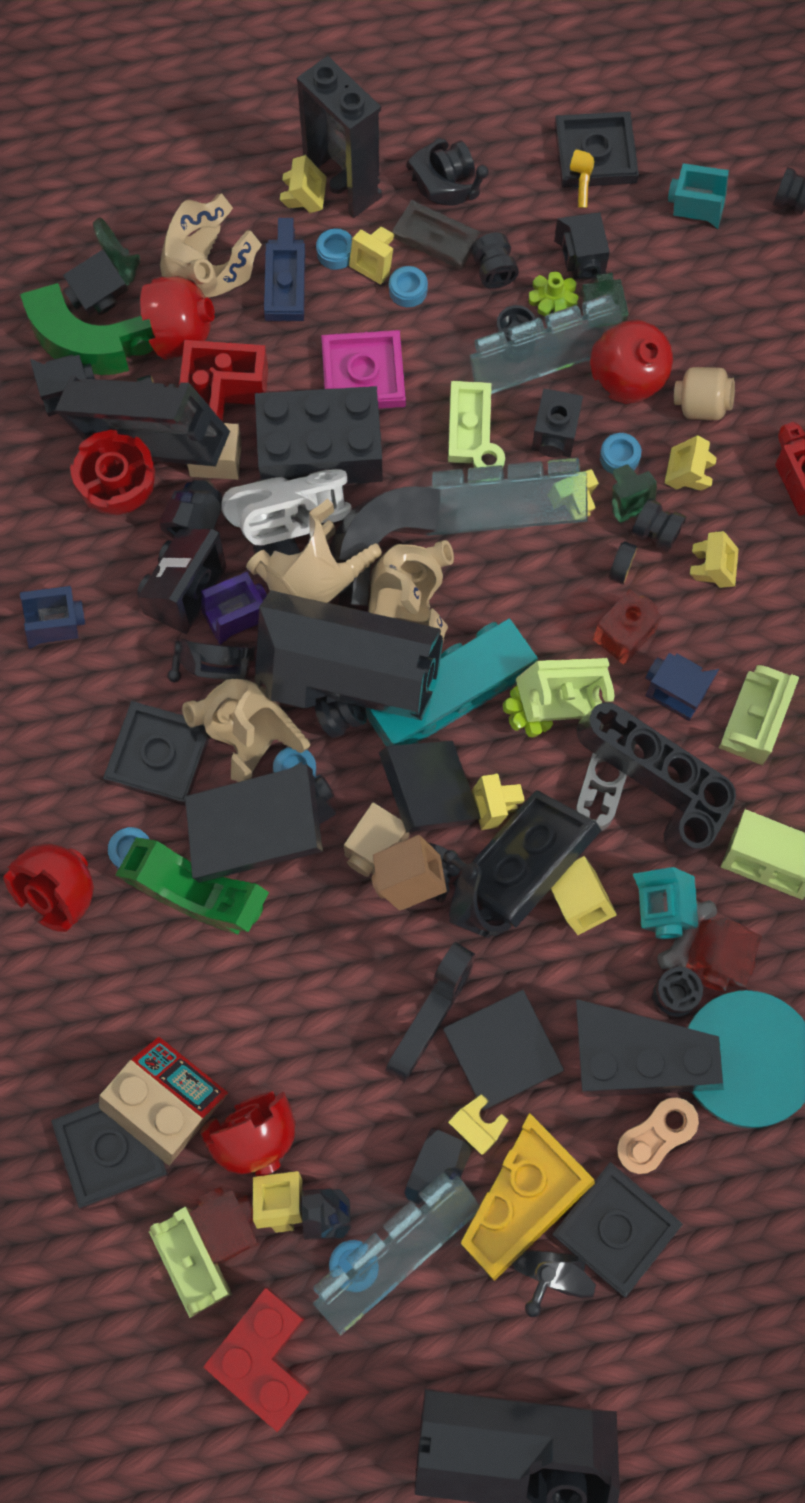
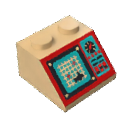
M157 1037L134 1056L100 1094L99 1108L170 1166L227 1097L228 1092L162 1038Z

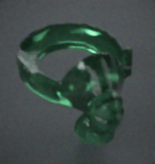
M98 217L92 222L94 233L125 284L129 285L136 276V271L140 264V254L129 255V250L121 246L104 219Z

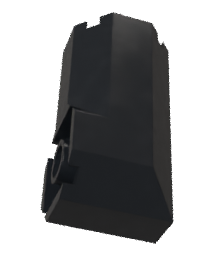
M271 590L259 606L255 682L259 687L262 684L266 686L265 694L270 700L301 708L315 706L316 698L327 696V703L340 701L422 721L433 691H429L432 679L436 680L439 672L443 636L440 635V628Z
M425 1388L417 1454L415 1495L475 1503H618L620 1481L617 1411Z

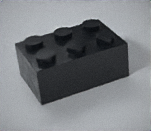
M377 386L255 393L258 467L261 481L275 477L293 480L306 477L318 471L337 469L346 472L348 480L346 484L383 482Z

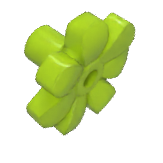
M550 272L548 280L541 275L533 280V288L535 290L529 292L528 301L530 305L538 306L537 312L540 315L546 317L553 310L555 317L562 319L567 316V307L574 308L577 306L578 295L573 293L576 290V282L573 278L563 280L559 272Z
M518 686L510 691L512 698L504 701L503 711L510 714L509 723L515 731L524 727L529 737H537L542 731L546 732L552 727L553 720L527 722Z

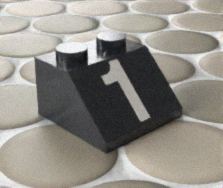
M179 529L172 541L167 540L164 543L158 556V565L152 574L144 576L137 590V598L143 614L187 635L202 610L201 591L217 585L227 568L219 532L213 529Z

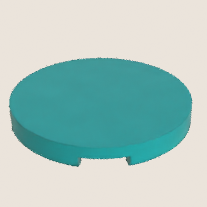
M745 990L723 994L708 1002L697 1012L687 1028L719 1036L724 1090L690 1092L703 1108L723 1123L740 1128H762L790 1117L805 1103V1021L791 1006L772 995Z

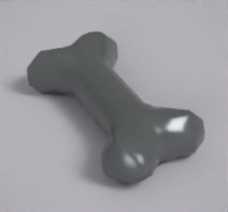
M697 901L699 928L682 930L683 936L676 938L668 950L658 954L657 962L661 969L685 967L694 971L689 960V951L701 925L717 914V908L713 901Z

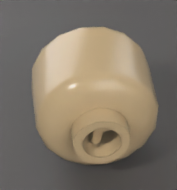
M692 367L686 371L683 381H676L674 403L675 405L682 406V412L687 419L719 420L724 417L726 410H732L735 382L734 378H728L724 368Z

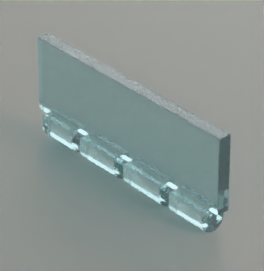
M609 293L583 302V316H581L577 305L546 315V326L548 327L544 329L541 319L537 318L509 328L508 333L511 341L507 342L503 331L476 339L475 348L477 353L470 355L474 382L491 383V394L590 360L594 343L600 339L605 331L622 322L621 307L614 303L613 297Z
M578 457L549 460V475H544L542 461L508 464V479H504L502 465L469 468V483H464L462 469L433 472V486L428 488L441 489L437 531L427 533L426 535L588 522L586 471L580 472Z
M442 1172L418 1194L425 1202L420 1209L410 1201L382 1225L389 1234L385 1240L382 1241L374 1232L346 1257L353 1267L350 1271L345 1273L337 1265L313 1286V1289L319 1295V1298L313 1304L340 1335H343L475 1217L480 1205L458 1175L450 1180Z

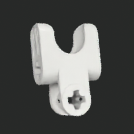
M323 470L293 480L275 477L233 487L225 492L221 510L225 518L234 526L240 527L243 535L255 545L262 546L310 533L309 512L326 499L333 503L334 512L322 523H326L328 520L331 522L343 520L352 511L351 504L344 502L342 485L348 481L347 474L343 470Z

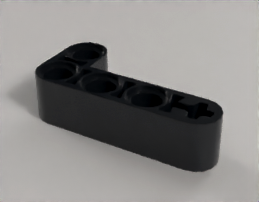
M609 702L598 704L578 722L576 728L577 737L585 748L676 807L664 831V842L669 851L679 857H687L710 846L736 800V790L727 777L616 704ZM601 723L604 725L602 731L599 729ZM631 743L638 744L642 748L644 759L637 757L633 753ZM668 766L677 771L679 783L670 778ZM704 790L709 791L713 795L715 806H711L706 802ZM684 825L689 826L694 831L695 843L686 837Z

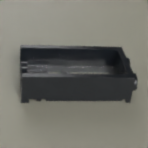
M326 56L297 77L303 156L306 155L317 168L332 158L344 169L330 180V190L334 194H341L348 189L349 214L355 218L382 198V190L378 188L380 183L378 176H380L379 112L381 111V106L329 56Z
M70 376L55 409L83 440L98 432L117 430L118 434L128 435L134 439L135 436L140 438L150 450L152 460L159 462L216 467L231 432L192 385L181 382L179 388H177L175 384H169L167 387L161 383L97 379L79 380L76 376Z

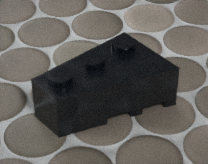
M576 999L582 1092L586 1097L724 1090L719 1036Z

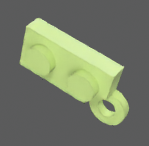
M451 381L448 462L472 463L473 461L476 471L485 476H494L500 473L505 463V454L501 447L490 443L491 383ZM485 454H492L496 458V463L486 465L482 462L481 457Z

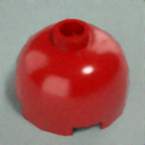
M170 276L153 279L151 283L145 284L142 287L140 296L142 320L150 319L155 338L149 339V343L158 356L164 360L182 357L184 340H207L211 329V322L215 318V310L211 299L205 297L202 290L196 284L184 277Z
M641 320L620 322L605 331L600 339L594 343L590 357L592 376L595 381H600L603 388L610 393L608 397L612 400L624 404L641 402L657 393L670 377L673 365L671 344L665 334L651 323Z
M107 430L93 434L79 445L80 451L74 458L73 465L71 464L70 472L77 493L90 508L101 514L122 515L133 512L146 502L153 492L155 468L150 450L140 438L135 436L134 439L128 435L118 434L117 430Z
M39 844L30 847L7 867L9 871L3 876L7 890L21 908L28 903L34 910L43 915L38 923L58 932L68 931L83 917L90 907L94 892L93 880L87 868L88 862L86 858L75 849H67L55 844Z
M270 1091L234 1105L236 1111L229 1115L221 1124H219L215 1116L202 1127L200 1135L215 1162L228 1172L236 1174L254 1172L257 1177L269 1175L281 1167L279 1159L291 1148L295 1138L296 1122L285 1093L281 1092L275 1096L274 1091Z

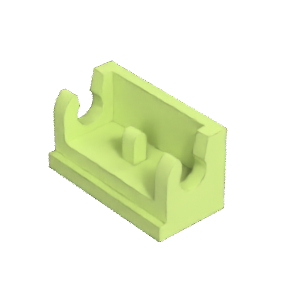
M608 658L536 661L516 678L527 722L582 719L595 706L602 703L599 698L600 688L605 702L614 701V688L608 671L610 666Z
M757 665L754 672L748 671L719 748L763 765L772 752L799 677L762 665Z
M745 809L738 827L734 829L721 868L803 900L805 897V833Z
M184 1207L175 1212L172 1218L150 1227V1236L189 1318L232 1295L191 1209Z

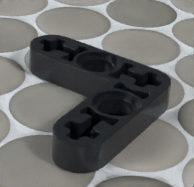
M457 942L452 944L434 975L433 988L430 995L392 1055L385 1069L386 1072L402 1082H406L472 972L475 953Z

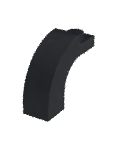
M418 486L402 487L371 497L362 502L343 519L335 531L329 546L333 558L337 563H344L364 549H368L369 546L375 543L378 544L384 536L393 531L418 535L437 531L441 489ZM371 564L337 595L339 596V606L348 608L368 606Z

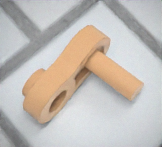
M678 1097L666 1098L659 1102L644 1122L625 1131L619 1138L617 1151L622 1165L629 1171L637 1174L649 1173L656 1169L671 1149L690 1140L697 1132L699 1120L694 1106L687 1100ZM671 1111H677L683 1116V1124L678 1129H671L666 1124V1116Z

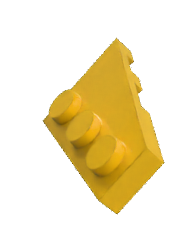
M530 1113L522 1126L523 1130L514 1147L507 1154L490 1192H487L461 1241V1245L494 1281L595 1184L594 1179Z

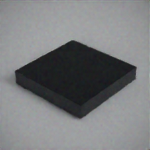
M630 111L555 116L554 125L562 188L579 187L581 174L570 171V164L575 150L588 152L594 158V167L588 186L637 183L639 173Z
M131 701L103 779L105 783L186 806L185 796L191 794L210 736L206 733L204 725L193 728L189 727L183 715Z
M453 741L386 746L379 752L406 833L471 825L481 819Z
M524 990L518 991L443 1028V1033L475 1098L482 1094L489 1100L486 1106L482 1108V1112L564 1072Z
M99 1102L51 1120L79 1209L87 1208L169 1176L165 1162L99 1108Z
M610 1162L596 1178L595 1184L584 1193L551 1235L573 1255L584 1258L585 1265L620 1296L626 1298L683 1223Z

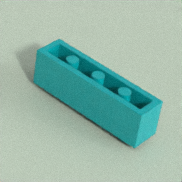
M510 618L499 625L497 622H492L483 627L472 641L465 645H462V643L454 644L441 654L437 679H432L429 691H433L431 702L422 721L366 708L367 719L385 746L417 744L516 685V678L532 666L538 658Z

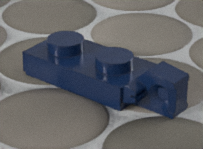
M278 218V240H268V243H266L265 321H304L306 252L303 240H295L294 218Z

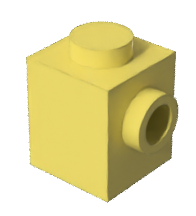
M585 856L576 860L551 888L566 921L577 935L617 915L595 870Z

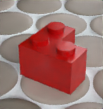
M184 340L179 385L181 382L190 383L223 422L225 403L255 405V393H266L269 371L266 345Z
M265 1288L203 1368L278 1433L311 1391L308 1385L276 1359V1356L301 1326L305 1318L270 1288Z

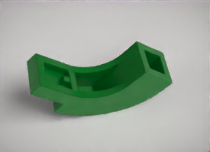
M58 283L20 294L36 339L53 359L69 355H79L82 365L91 363L95 375H112L129 371L127 357L145 355L153 350L149 339L155 338V335L152 331L150 319L142 320V317L138 316L105 326L85 323L77 319L68 310Z
M138 837L135 838L115 875L139 891L183 914L236 935L240 931H250L252 925L261 916L263 903L269 894L267 890L256 883L227 877L199 883L192 877V866L189 860L156 840Z

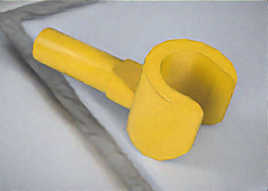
M581 150L574 151L570 171L581 174L579 178L578 208H587L588 183L590 182V175L594 167V158L590 153Z

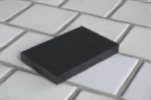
M307 764L185 796L192 877L199 883L323 852L313 769Z
M536 790L471 862L478 864L482 870L477 890V904L514 928H517L602 831L598 823ZM459 877L452 883L455 888Z

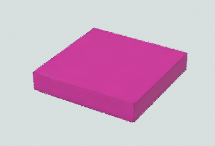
M400 330L321 335L325 389L377 386L379 409L406 407Z

